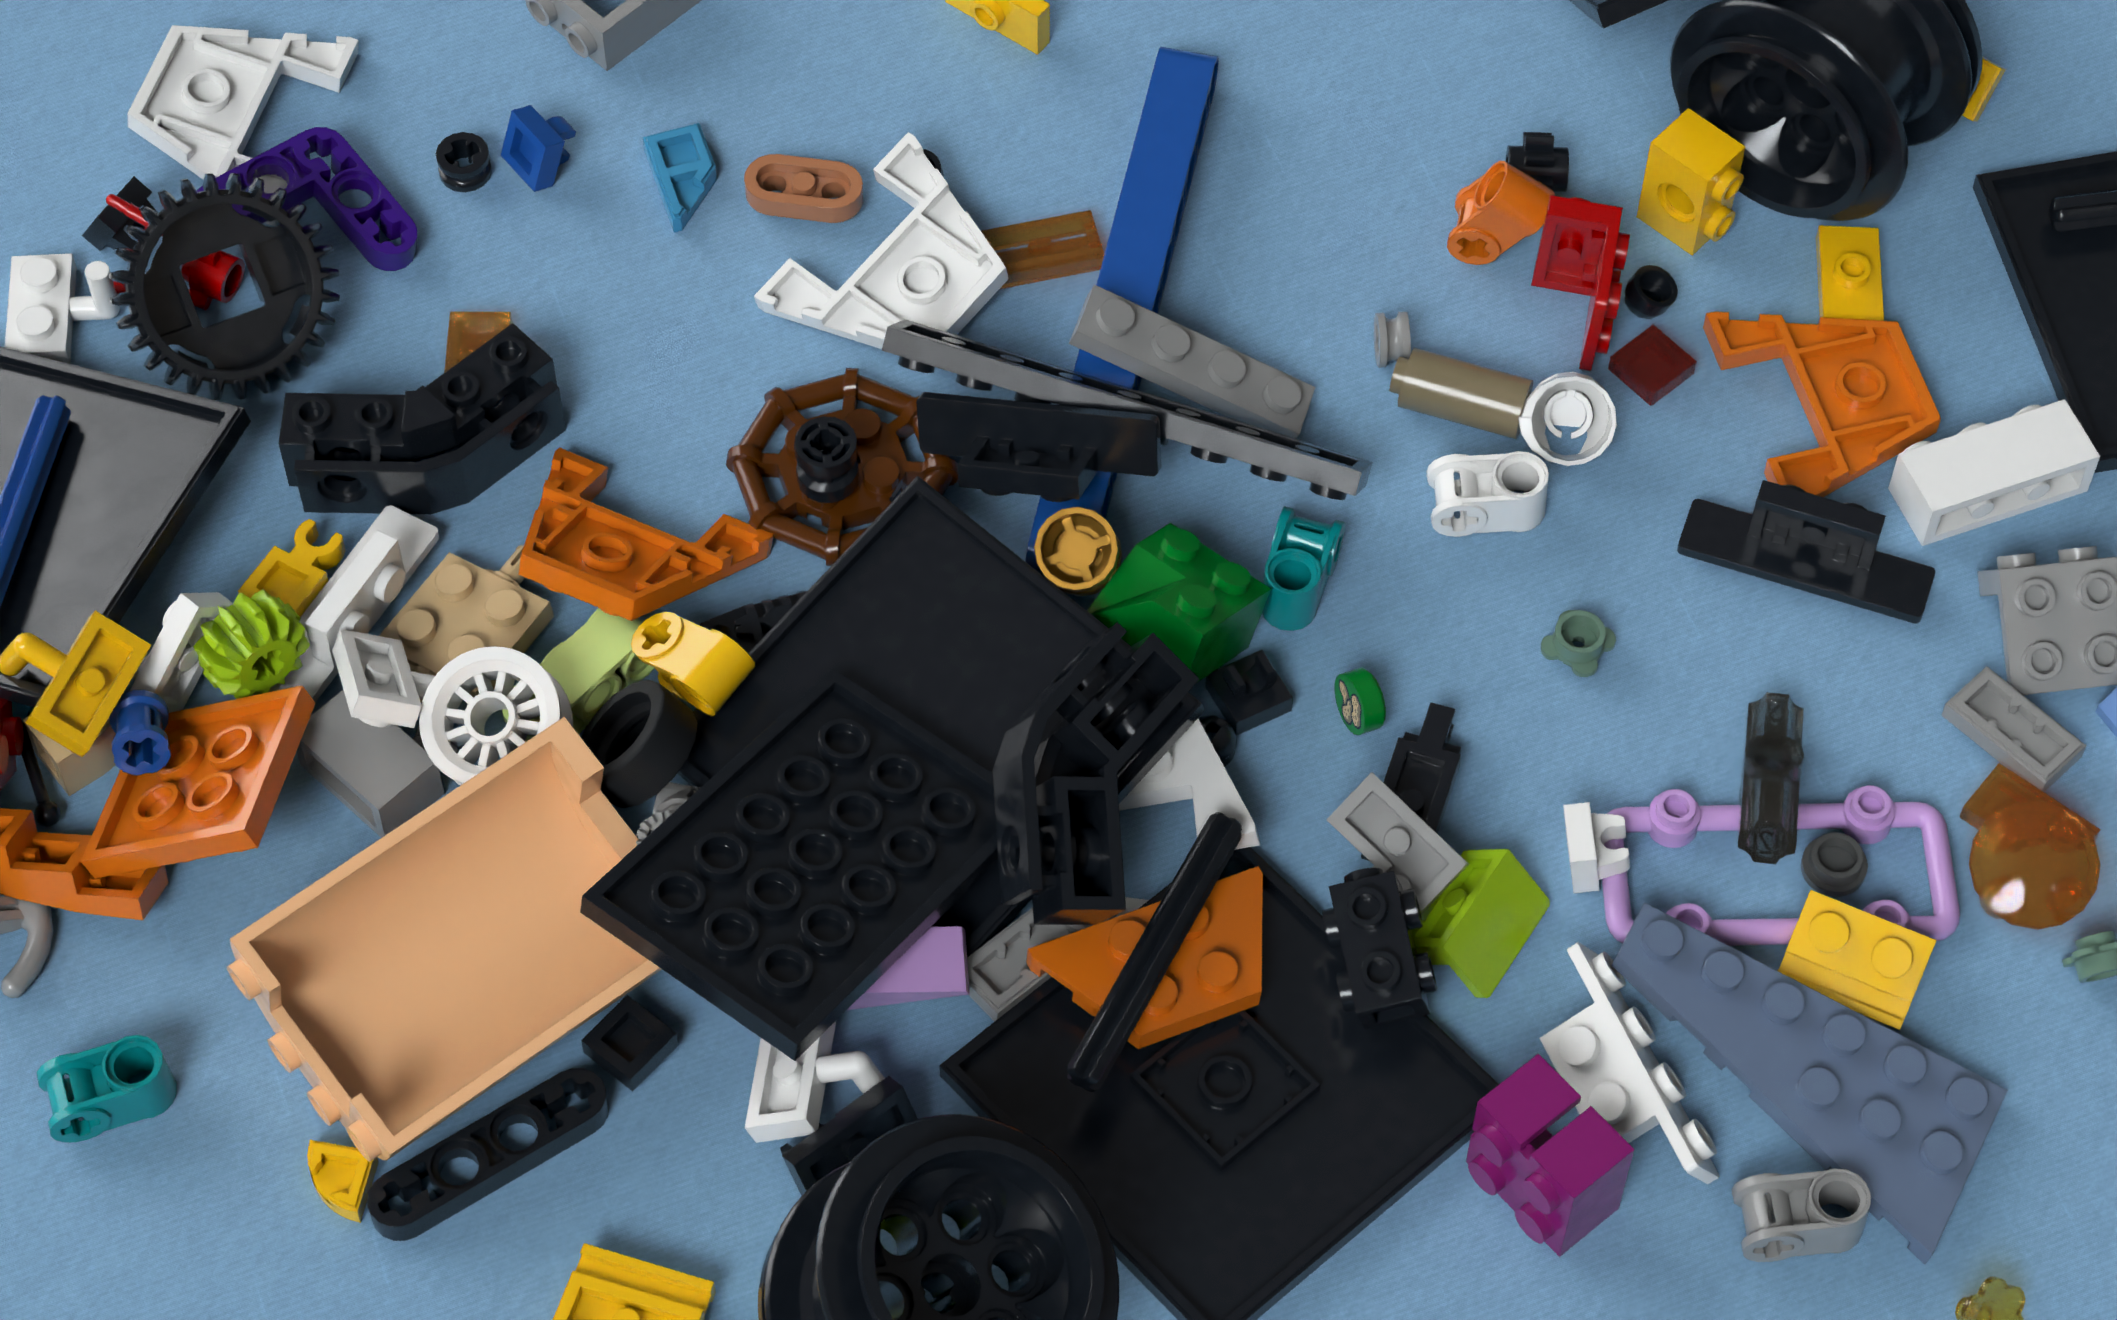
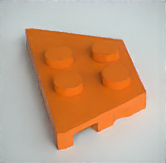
M1259 866L1216 882L1127 1040L1137 1049L1259 1005L1262 993L1263 873ZM1161 901L1028 948L1026 963L1030 971L1038 977H1041L1046 972L1073 992L1072 1001L1092 1016H1096Z

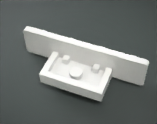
M392 505L386 506L300 617V623L305 627V637L310 644L306 652L299 656L303 666L288 673L285 677L286 685L277 683L270 688L269 692L303 685L316 702L338 673L332 650L339 629L369 633L439 540L437 527Z
M1575 943L1567 949V952L1595 1003L1539 1039L1557 1073L1581 1095L1580 1103L1575 1106L1578 1113L1581 1114L1592 1106L1628 1143L1660 1124L1684 1170L1700 1181L1710 1184L1720 1177L1710 1157L1717 1154L1714 1142L1703 1125L1697 1119L1690 1121L1679 1102L1686 1097L1682 1083L1667 1063L1663 1062L1659 1065L1649 1044L1656 1040L1651 1026L1636 1007L1633 1006L1629 1009L1619 989L1626 985L1624 977L1611 966L1613 959L1606 952L1598 955L1581 943Z

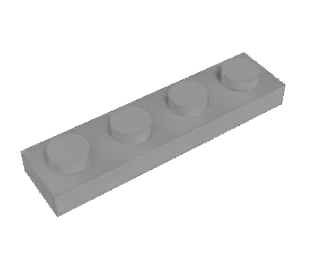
M1095 284L1085 299L1069 344L1228 418L1295 439L1300 434L1315 387Z

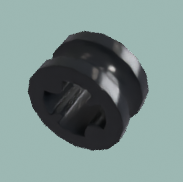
M460 132L444 138L438 145L435 154L439 176L447 188L457 192L475 191L484 186L490 179L492 167L487 143L481 137L473 133ZM468 158V162L471 165L460 167L459 161L456 160Z

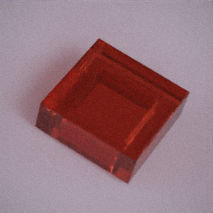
M1653 324L1610 356L1608 370L1652 406L1694 374L1697 361Z

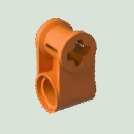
M1500 160L1494 163L1484 175L1457 193L1455 209L1458 213L1457 226L1448 235L1447 249L1449 253L1457 260L1467 264L1482 265L1495 261L1500 254L1523 238L1535 234L1543 226L1550 195L1555 196L1554 191L1506 161Z

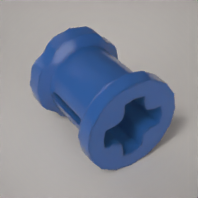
M132 690L123 693L109 717L110 725L116 733L111 742L114 763L123 772L132 775L158 772L166 766L171 757L168 735L164 732L169 721V710L165 700L158 694L147 690Z

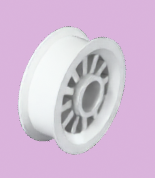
M496 646L468 651L447 663L429 684L422 700L419 715L420 735L429 758L441 772L453 779L458 785H462L497 762L498 756L501 759L524 744L527 735L536 736L564 716L573 727L570 702L558 681L530 656L514 649ZM491 680H496L494 690L491 684ZM515 680L519 681L514 687ZM477 687L479 694L472 697L469 693ZM535 694L536 698L529 700ZM464 700L468 705L465 710H459L458 707ZM498 710H508L509 717L505 728L496 735L485 736L484 728L489 716ZM540 716V722L529 721L532 718ZM454 723L463 724V726L453 729ZM464 745V746L458 751L457 747ZM479 758L478 766L474 765L476 760Z

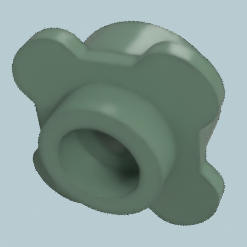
M1568 610L1559 616L1553 635L1545 636L1542 639L1540 649L1546 659H1558L1567 666H1570L1575 675L1589 677L1597 672V661L1602 654L1613 650L1615 647L1616 636L1593 613L1583 610ZM1579 641L1584 643V645L1576 647L1572 642Z
M2114 931L2101 932L2076 940L2077 951L2072 952L2071 957L2062 960L2064 967L2075 966L2080 983L2116 976L2117 939Z

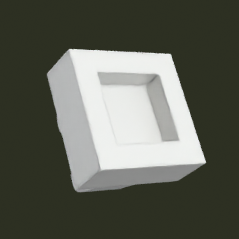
M1590 802L1563 805L1573 894L1600 891V879L1624 873L1630 869L1628 848L1609 849L1604 846L1609 840L1626 838L1625 819L1621 815L1591 813Z

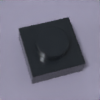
M628 995L581 1040L583 1053L632 1092L678 1046L677 1033Z

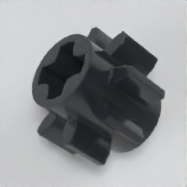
M1523 132V146H1507V163L1551 188L1554 192H1566L1569 174L1568 147H1554V135L1552 133Z

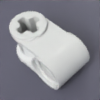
M1516 451L1508 454L1472 456L1451 454L1435 459L1427 468V480L1429 485L1435 490L1436 507L1431 513V523L1433 529L1440 534L1460 537L1473 533L1525 532L1538 526L1545 517L1549 472L1546 464L1532 453ZM1455 472L1459 473L1460 479L1454 480ZM1518 490L1524 491L1526 493H1514L1512 491ZM1456 511H1460V518L1458 519L1454 516Z

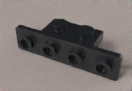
M923 392L916 401L920 450L929 454L962 457L957 464L959 487L981 489L985 494L993 496L1021 493L1040 495L1043 499L1051 502H1064L1071 499L1079 500L1097 471L1156 476L1161 469L1160 420L1158 416L1153 414Z
M1765 480L1762 481L1753 514L1701 499L1693 500L1677 547L1678 553L1687 557L1914 624L1919 623L1922 619L1935 576V569L1930 566L1876 551L1885 515L1868 511L1863 506L1855 503L1837 502L1807 493L1793 485H1779Z

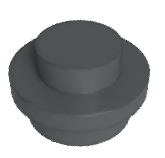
M1827 833L1816 838L1805 848L1801 859V872L1808 885L1815 891L1832 897L1846 896L1859 889L1865 880L1868 869L1866 856L1859 843L1843 833Z

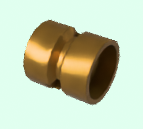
M1081 507L1061 509L1048 517L1038 530L1034 546L1036 562L1044 576L1064 593L1075 596L1093 595L1103 590L1120 567L1123 557L1120 540L1109 522L1094 510Z

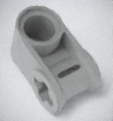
M1834 1168L1827 1171L1786 1175L1778 1173L1758 1174L1740 1180L1731 1189L1734 1204L1742 1207L1747 1234L1741 1242L1743 1255L1748 1260L1756 1262H1773L1794 1256L1825 1253L1838 1254L1849 1251L1858 1244L1863 1234L1871 1205V1193L1867 1183L1858 1174L1847 1169ZM1827 1204H1837L1846 1208L1851 1213V1216L1834 1218L1826 1214L1821 1207Z

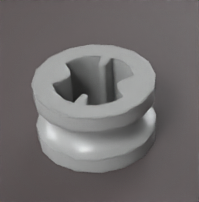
M1398 312L1397 317L1394 319L1386 318L1384 313H1375L1374 349L1378 368L1386 367L1387 363L1391 360L1397 361L1399 356L1409 359L1411 355V338L1407 312Z

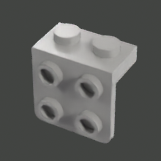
M2097 546L2058 550L2059 563L2036 565L2035 553L1997 557L1998 569L1977 571L1980 596L1998 595L2007 683L2022 695L2117 685V557L2098 558Z

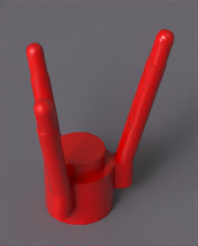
M109 194L106 197L108 205L139 224L147 226L148 222L144 220L139 207L132 203L130 204L115 194ZM220 250L183 264L181 273L184 281L189 282L190 289L188 291L194 306L207 310L212 299L222 303L231 301L243 280L245 263L243 259ZM113 281L116 293H125V284Z

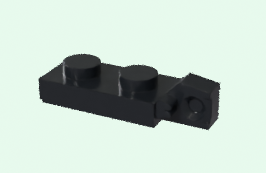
M1430 702L1420 735L1405 732L1403 738L1398 737L1383 783L1438 834L1460 767L1461 747L1449 744L1454 727L1452 721L1455 709ZM1361 853V859L1368 860V859Z

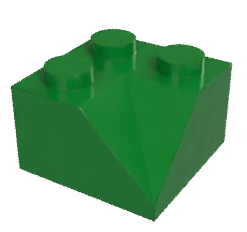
M1169 523L1134 546L1087 611L1108 628L1118 622L1127 631L1121 639L1130 646L1154 633L1199 678V682L1249 647L1271 588L1252 577L1243 566L1228 561L1202 544L1193 533Z

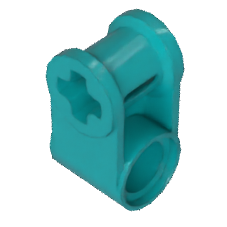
M1283 507L1276 525L1264 573L1263 584L1271 588L1262 614L1270 625L1280 630L1294 631L1303 629L1313 621L1328 578L1332 576L1339 558L1345 533V522L1335 520L1330 525L1296 516L1293 508Z
M141 1035L125 1036L115 1042L86 1051L59 1055L45 1062L36 1072L39 1087L43 1091L48 1092L53 1115L48 1121L50 1136L56 1141L64 1143L88 1140L100 1135L104 1131L139 1120L154 1118L164 1113L173 1104L177 1094V1082L158 1044L149 1037ZM142 1071H152L141 1082L128 1083L134 1075ZM66 1074L69 1075V1078L64 1079L63 1076ZM79 1117L84 1118L82 1121L78 1120Z

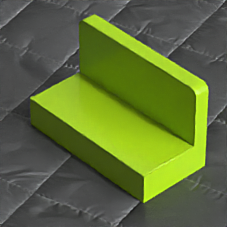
M1509 849L1464 850L1460 856L1469 865L1421 915L1423 927L1412 930L1417 954L1428 951L1432 965H1449L1476 998H1489L1550 906L1549 898Z

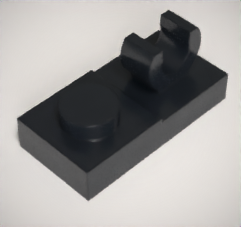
M890 1076L886 1077L836 1113V1117L825 1125L819 1123L818 1130L796 1146L792 1147L786 1143L780 1147L782 1157L801 1196L818 1180L833 1170L851 1162L870 1142L885 1132L918 1119L902 1085Z

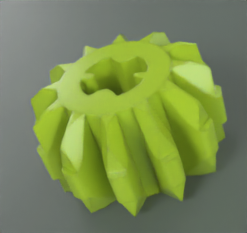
M261 590L251 598L243 593H239L234 603L227 608L218 606L219 614L216 618L200 625L204 636L193 646L198 654L199 664L204 669L203 674L213 687L219 688L224 695H233L238 699L252 696L254 693L256 695L267 693L277 683L286 685L285 677L288 673L303 666L299 656L306 652L310 644L305 637V627L300 623L301 618L288 603L284 604L279 597H273L265 590Z

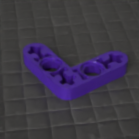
M314 127L305 130L216 177L219 189H226L230 173L239 174L241 191L248 192L249 186L255 178L264 175H277L283 178L288 185L284 189L287 191V195L281 208L287 211L291 207L314 196L363 257L375 268L384 271H397L406 268L416 255L417 227L413 219L345 138L335 130L327 127ZM316 152L321 157L331 155V169L320 157L310 160V153ZM331 170H332V172L335 174V176H334L332 179H331ZM203 185L197 189V192L204 191ZM358 189L366 192L372 201L362 208H350L340 202L339 196L347 190ZM264 192L262 197L269 199L273 193ZM231 204L237 213L250 217L261 224L267 222L266 219L259 215L242 210L243 205ZM379 218L380 229L388 239L395 240L399 237L401 238L399 246L395 247L390 241L379 243L380 229L375 223Z

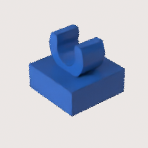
M532 105L514 109L511 111L501 157L534 192L552 187L558 166L568 161L570 154L563 148L564 140L575 137L576 131L561 116H555L545 121Z

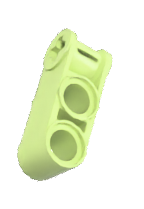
M598 608L580 629L566 641L554 647L540 663L565 691L572 710L573 728L578 734L586 728L597 711L614 694L632 683L641 681L654 670V667L643 663L632 651L631 641L633 634L638 626L644 622L640 618L630 621L620 616L609 615ZM535 694L529 700L536 698ZM503 709V718L507 724L509 717L508 710ZM540 716L532 718L529 721L540 722ZM527 735V737H526V739H525V742H527L528 740H530V739L533 738L534 736H533V735Z

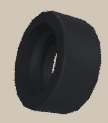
M651 680L635 682L614 694L597 711L581 736L582 740L604 767L601 784L602 793L611 804L620 808L640 805L657 795L676 776L686 762L696 740L698 723L693 711L660 683Z

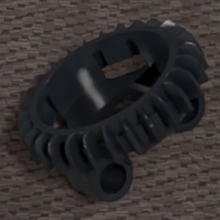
M213 173L205 174L203 182L204 191L201 192L196 191L190 180L182 179L180 183L183 198L176 201L170 193L162 189L158 192L164 209L157 213L155 210L142 205L139 211L144 220L148 222L147 226L143 230L129 225L124 227V231L131 239L136 241L133 250L129 248L114 249V254L128 261L127 271L119 270L109 273L110 279L125 284V293H119L111 297L110 303L118 306H128L130 314L116 322L117 328L132 329L136 327L139 334L131 340L127 347L132 352L144 349L147 346L152 350L144 364V367L149 371L160 366L163 362L168 364L169 366L164 378V382L168 385H173L182 373L188 375V394L196 395L202 382L206 381L209 382L211 397L214 400L221 399L225 384H232L236 397L238 399H245L247 394L246 382L252 380L259 390L266 394L270 392L268 374L274 372L283 381L290 382L292 377L286 363L292 359L308 367L311 361L302 350L303 346L306 343L318 347H324L325 341L314 332V328L317 323L321 325H334L335 319L322 312L321 307L322 302L330 303L340 300L339 294L324 289L323 281L339 276V270L321 267L319 259L325 258L332 253L333 247L332 245H313L311 239L322 230V225L316 222L302 227L298 223L307 210L303 203L291 207L288 211L281 208L286 199V190L279 188L269 199L263 198V179L255 178L249 186L248 192L241 191L240 175L237 173H230L226 189H219L218 182ZM231 204L243 205L242 210L259 215L269 222L277 220L280 224L276 227L265 226L250 217L237 213ZM163 234L162 243L154 255L150 269L145 274L151 253ZM239 244L260 301L264 302V305L203 328L182 276L180 265ZM305 294L310 295L309 306H301L297 320L289 332L295 337L289 344L284 343L282 337L283 328L290 318L295 302ZM168 345H180L190 352L207 357L213 363L214 369L208 368L207 363L193 359L179 350L176 353Z

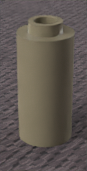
M1414 348L1409 359L1398 357L1389 391L1399 394L1398 407L1517 439L1520 434L1518 418L1521 417L1526 400L1532 393L1533 380Z

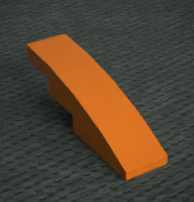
M0 808V894L77 913L144 920L168 885V878L164 865L95 879L81 863L92 835L37 832L32 810Z

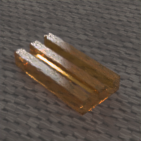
M1091 210L981 231L994 251L1028 244V247L996 253L1005 265L1009 277L1000 289L1098 271L1101 269L1104 258V251ZM1080 234H1084V235H1085V236H1083V237L1072 238V239H1067V240H1062V241H1057V242H1051V240H1054V239H1059V238H1064V237H1070V236H1075V235H1080Z

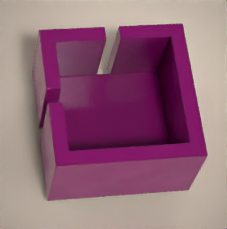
M1537 1054L1477 1102L1472 1127L1475 1132L1470 1138L1466 1162L1468 1163L1469 1172L1478 1186L1489 1195L1494 1196L1498 1194L1515 1211L1516 1220L1525 1234L1536 1243L1542 1244L1545 1242L1560 1257L1619 1209L1635 1149L1592 1106L1553 1136L1547 1128L1580 1103L1581 1095Z

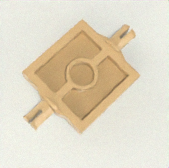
M519 545L499 571L483 569L449 552L379 636L402 641L411 671L436 676L451 660L477 648L506 647L525 653L553 619L554 614L550 601L520 587L521 582L525 579V577L518 575L521 553L524 546ZM491 680V684L494 690L496 680ZM474 688L469 694L472 697L479 694L478 688Z

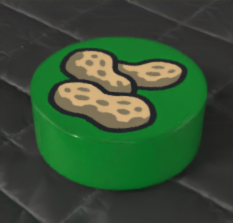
M1364 668L1339 674L1335 679L1334 692L1340 716L1346 727L1354 735H1362L1380 729L1385 721L1386 707L1383 693L1375 677Z

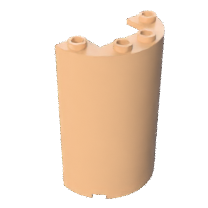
M565 716L230 938L231 949L236 961L227 966V971L240 992L249 1001L253 998L255 999L275 1032V1035L267 1039L275 1057L289 1073L299 1068L313 1087L307 1092V1097L315 1111L328 1126L339 1120L346 1128L350 1139L358 1151L369 1162L376 1157L382 1160L390 1159L662 970L580 913L582 895L637 846L636 841L638 838L602 793L601 784L604 767Z

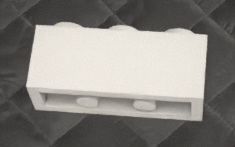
M2064 399L2045 406L2030 405L2021 409L2012 417L1990 424L1975 423L1964 428L1957 435L1932 443L1930 441H1920L1909 446L1902 453L1898 454L1888 489L1921 546H1925L2087 492L2100 455Z

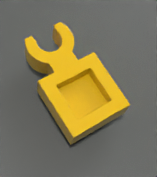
M311 519L304 521L295 532V547L292 551L288 553L274 545L238 590V594L243 593L251 598L255 593L265 590L269 595L276 598L279 597L284 604L288 603L301 617L328 582L327 573L323 570L336 566L344 557L346 549L343 536L336 532L327 544L312 546L319 536L316 522Z

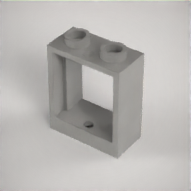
M582 0L525 1L529 12L537 22L543 26H552L567 39L571 48L583 58L589 56L608 71L702 0H626L605 17L599 15Z

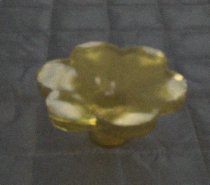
M1990 1276L1981 1284L1977 1294L1964 1297L1958 1302L1955 1311L1956 1319L2024 1320L2021 1312L2025 1305V1294L2020 1287L2011 1284L2007 1285L2006 1281L2002 1278Z

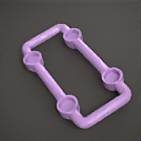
M1876 786L1856 788L1848 794L1844 803L1699 806L1689 793L1680 789H1671L1655 796L1648 807H1621L1607 813L1624 817L1626 833L1648 832L1656 843L1669 848H1679L1689 844L1695 838L1697 831L1842 829L1846 835L1852 837L1858 843L1875 844L1885 839L1891 828L1917 827L1922 832L1934 915L1909 916L1899 903L1892 900L1872 902L1863 911L1937 941L1944 940L1952 935L1959 925V902L1948 829L1943 815L1927 803L1893 802L1883 789ZM1624 838L1609 840L1604 846L1609 849L1625 848ZM1627 871L1602 879L1606 923L1611 935L1622 944L1634 923L1631 914ZM1691 903L1674 906L1666 913L1728 946L1788 945L1799 919L1712 920L1703 908Z

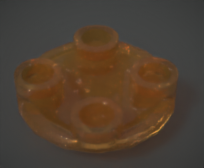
M2028 800L2007 804L1981 823L1977 834L1972 840L1968 865L1974 890L1979 895L1981 907L1988 915L1996 919H2003L2011 925L2039 930L2063 925L2085 909L2097 890L2101 864L2095 840L2079 818L2059 805Z

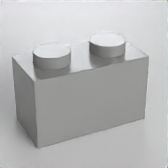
M344 690L310 716L297 749L300 765L381 838L444 795L440 771L429 758L421 736L416 735L411 738L398 725L392 724L389 727H375L364 723L359 718L351 717Z

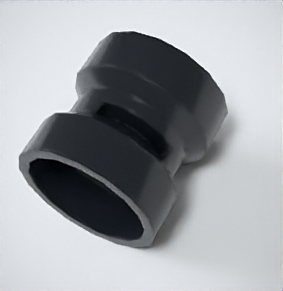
M826 416L811 419L803 424L796 433L794 442L797 460L796 476L800 490L808 498L820 503H834L845 499L853 493L859 479L857 438L853 428L841 419Z

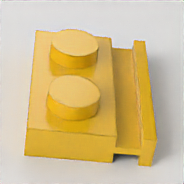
M1810 890L1778 972L1868 1018L1901 1030L1937 940Z
M584 1243L580 1251L581 1258L576 1270L571 1273L553 1320H705L709 1304L713 1302L716 1294L715 1283Z

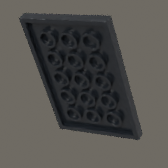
M832 668L582 895L580 913L786 1056L796 1061L998 861L993 773Z

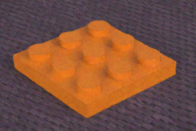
M303 685L170 712L168 725L164 730L168 735L171 749L169 761L166 766L155 773L132 775L120 769L83 854L81 863L96 879L258 848L316 704Z

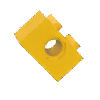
M1687 108L1650 143L1636 217L1692 256L1710 239L1714 242L1720 240L1729 230L1735 219V212L1732 210L1735 194L1741 187L1744 175L1740 173L1745 146Z

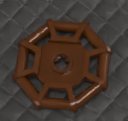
M846 368L845 374L782 390L779 387H774L764 395L765 404L739 444L728 450L726 460L727 468L735 474L749 512L750 520L748 524L756 530L763 529L773 533V538L826 560V566H832L867 528L843 534L844 530L874 522L894 501L898 491L901 490L902 492L916 476H919L943 496L947 488L958 481V463L948 455L922 452L925 458L924 462L907 461L901 442L915 433L919 443L916 404L919 396H911L859 374V368ZM843 399L842 410L805 419L798 412ZM858 400L898 417L889 424L884 423L880 420L878 414L872 410L857 409ZM822 416L836 417L845 421L853 428L857 438L858 485L851 495L834 503H820L808 498L800 490L796 476L795 435L803 424L811 419ZM780 424H782L788 432L785 437V445L780 453H762ZM762 477L779 478L785 497L778 502L770 501ZM807 513L821 518L822 526L829 529L827 533H824L793 520V518L800 516L807 519Z

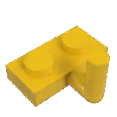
M95 610L84 624L67 654L31 633H21L1 653L0 671L4 675L15 676L30 663L52 677L25 723L80 757H83L90 750L150 649L151 644Z

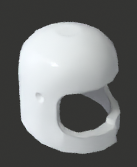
M1577 372L1556 373L1541 381L1527 398L1522 415L1518 418L1521 435L1530 449L1549 462L1565 466L1585 464L1600 456L1612 442L1617 426L1615 406L1605 388L1592 377ZM1546 425L1552 434L1560 438L1562 437V431L1555 428L1554 425L1580 427L1576 431L1571 432L1570 439L1578 438L1587 431V438L1580 453L1565 456L1551 451L1545 435Z

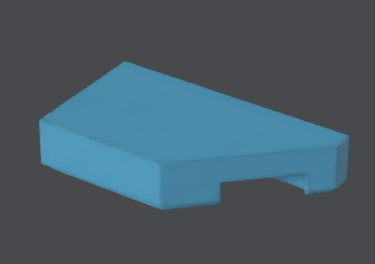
M699 123L642 137L644 152L673 232L684 229L717 181L716 166Z

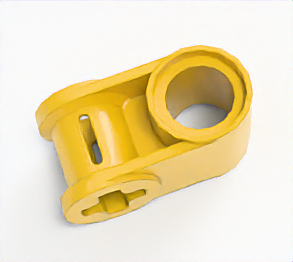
M672 612L656 613L647 618L638 626L631 641L633 653L643 663L656 669L658 681L674 696L690 703L696 709L710 716L717 714L755 668V662L751 656L733 639L718 630H708Z

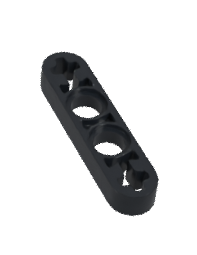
M571 1068L560 1072L385 1173L372 1184L368 1192L367 1206L374 1228L383 1237L393 1241H406L417 1237L592 1135L604 1125L608 1117L609 1103L602 1079L594 1072L584 1068ZM573 1093L581 1100L588 1098L589 1109L579 1113L574 1106L567 1107L565 1098ZM543 1108H547L550 1120L555 1117L557 1129L552 1132L549 1131L545 1116L540 1111ZM516 1123L531 1125L538 1132L535 1142L523 1150H510L500 1143L503 1131ZM466 1157L474 1160L479 1165L476 1176L470 1182L463 1185H452L446 1183L441 1178V1171L444 1165L452 1159ZM429 1176L433 1191L438 1197L434 1201L430 1200L428 1190H423L421 1179ZM397 1195L404 1202L410 1201L412 1209L409 1214L402 1217L395 1209L390 1210L388 1200Z

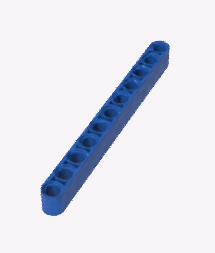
M1161 47L1159 50L1096 284L1157 314L1159 313L1211 112L1220 65V58L1218 56ZM1079 349L1073 371L1139 390L1142 377L1084 350ZM1097 471L1079 500L1071 499L1064 502H1051L1039 496L1024 561L1044 576L1036 562L1034 546L1037 533L1046 519L1061 509L1081 507L1094 510L1106 518L1117 473Z

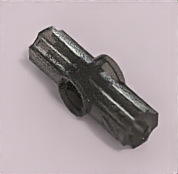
M1766 692L1763 698L1749 703L1747 707L1744 757L1739 791L1738 848L1746 851L1751 856L1752 861L1758 863L1777 864L1779 859L1786 855L1795 854L1799 791L1804 761L1802 749L1804 708L1795 705L1791 701L1789 694Z

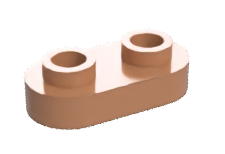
M769 154L754 160L745 171L746 199L754 210L765 215L839 223L854 217L863 205L862 178L854 167L843 162ZM773 190H779V191H782V192L779 193V192H771V191H773Z

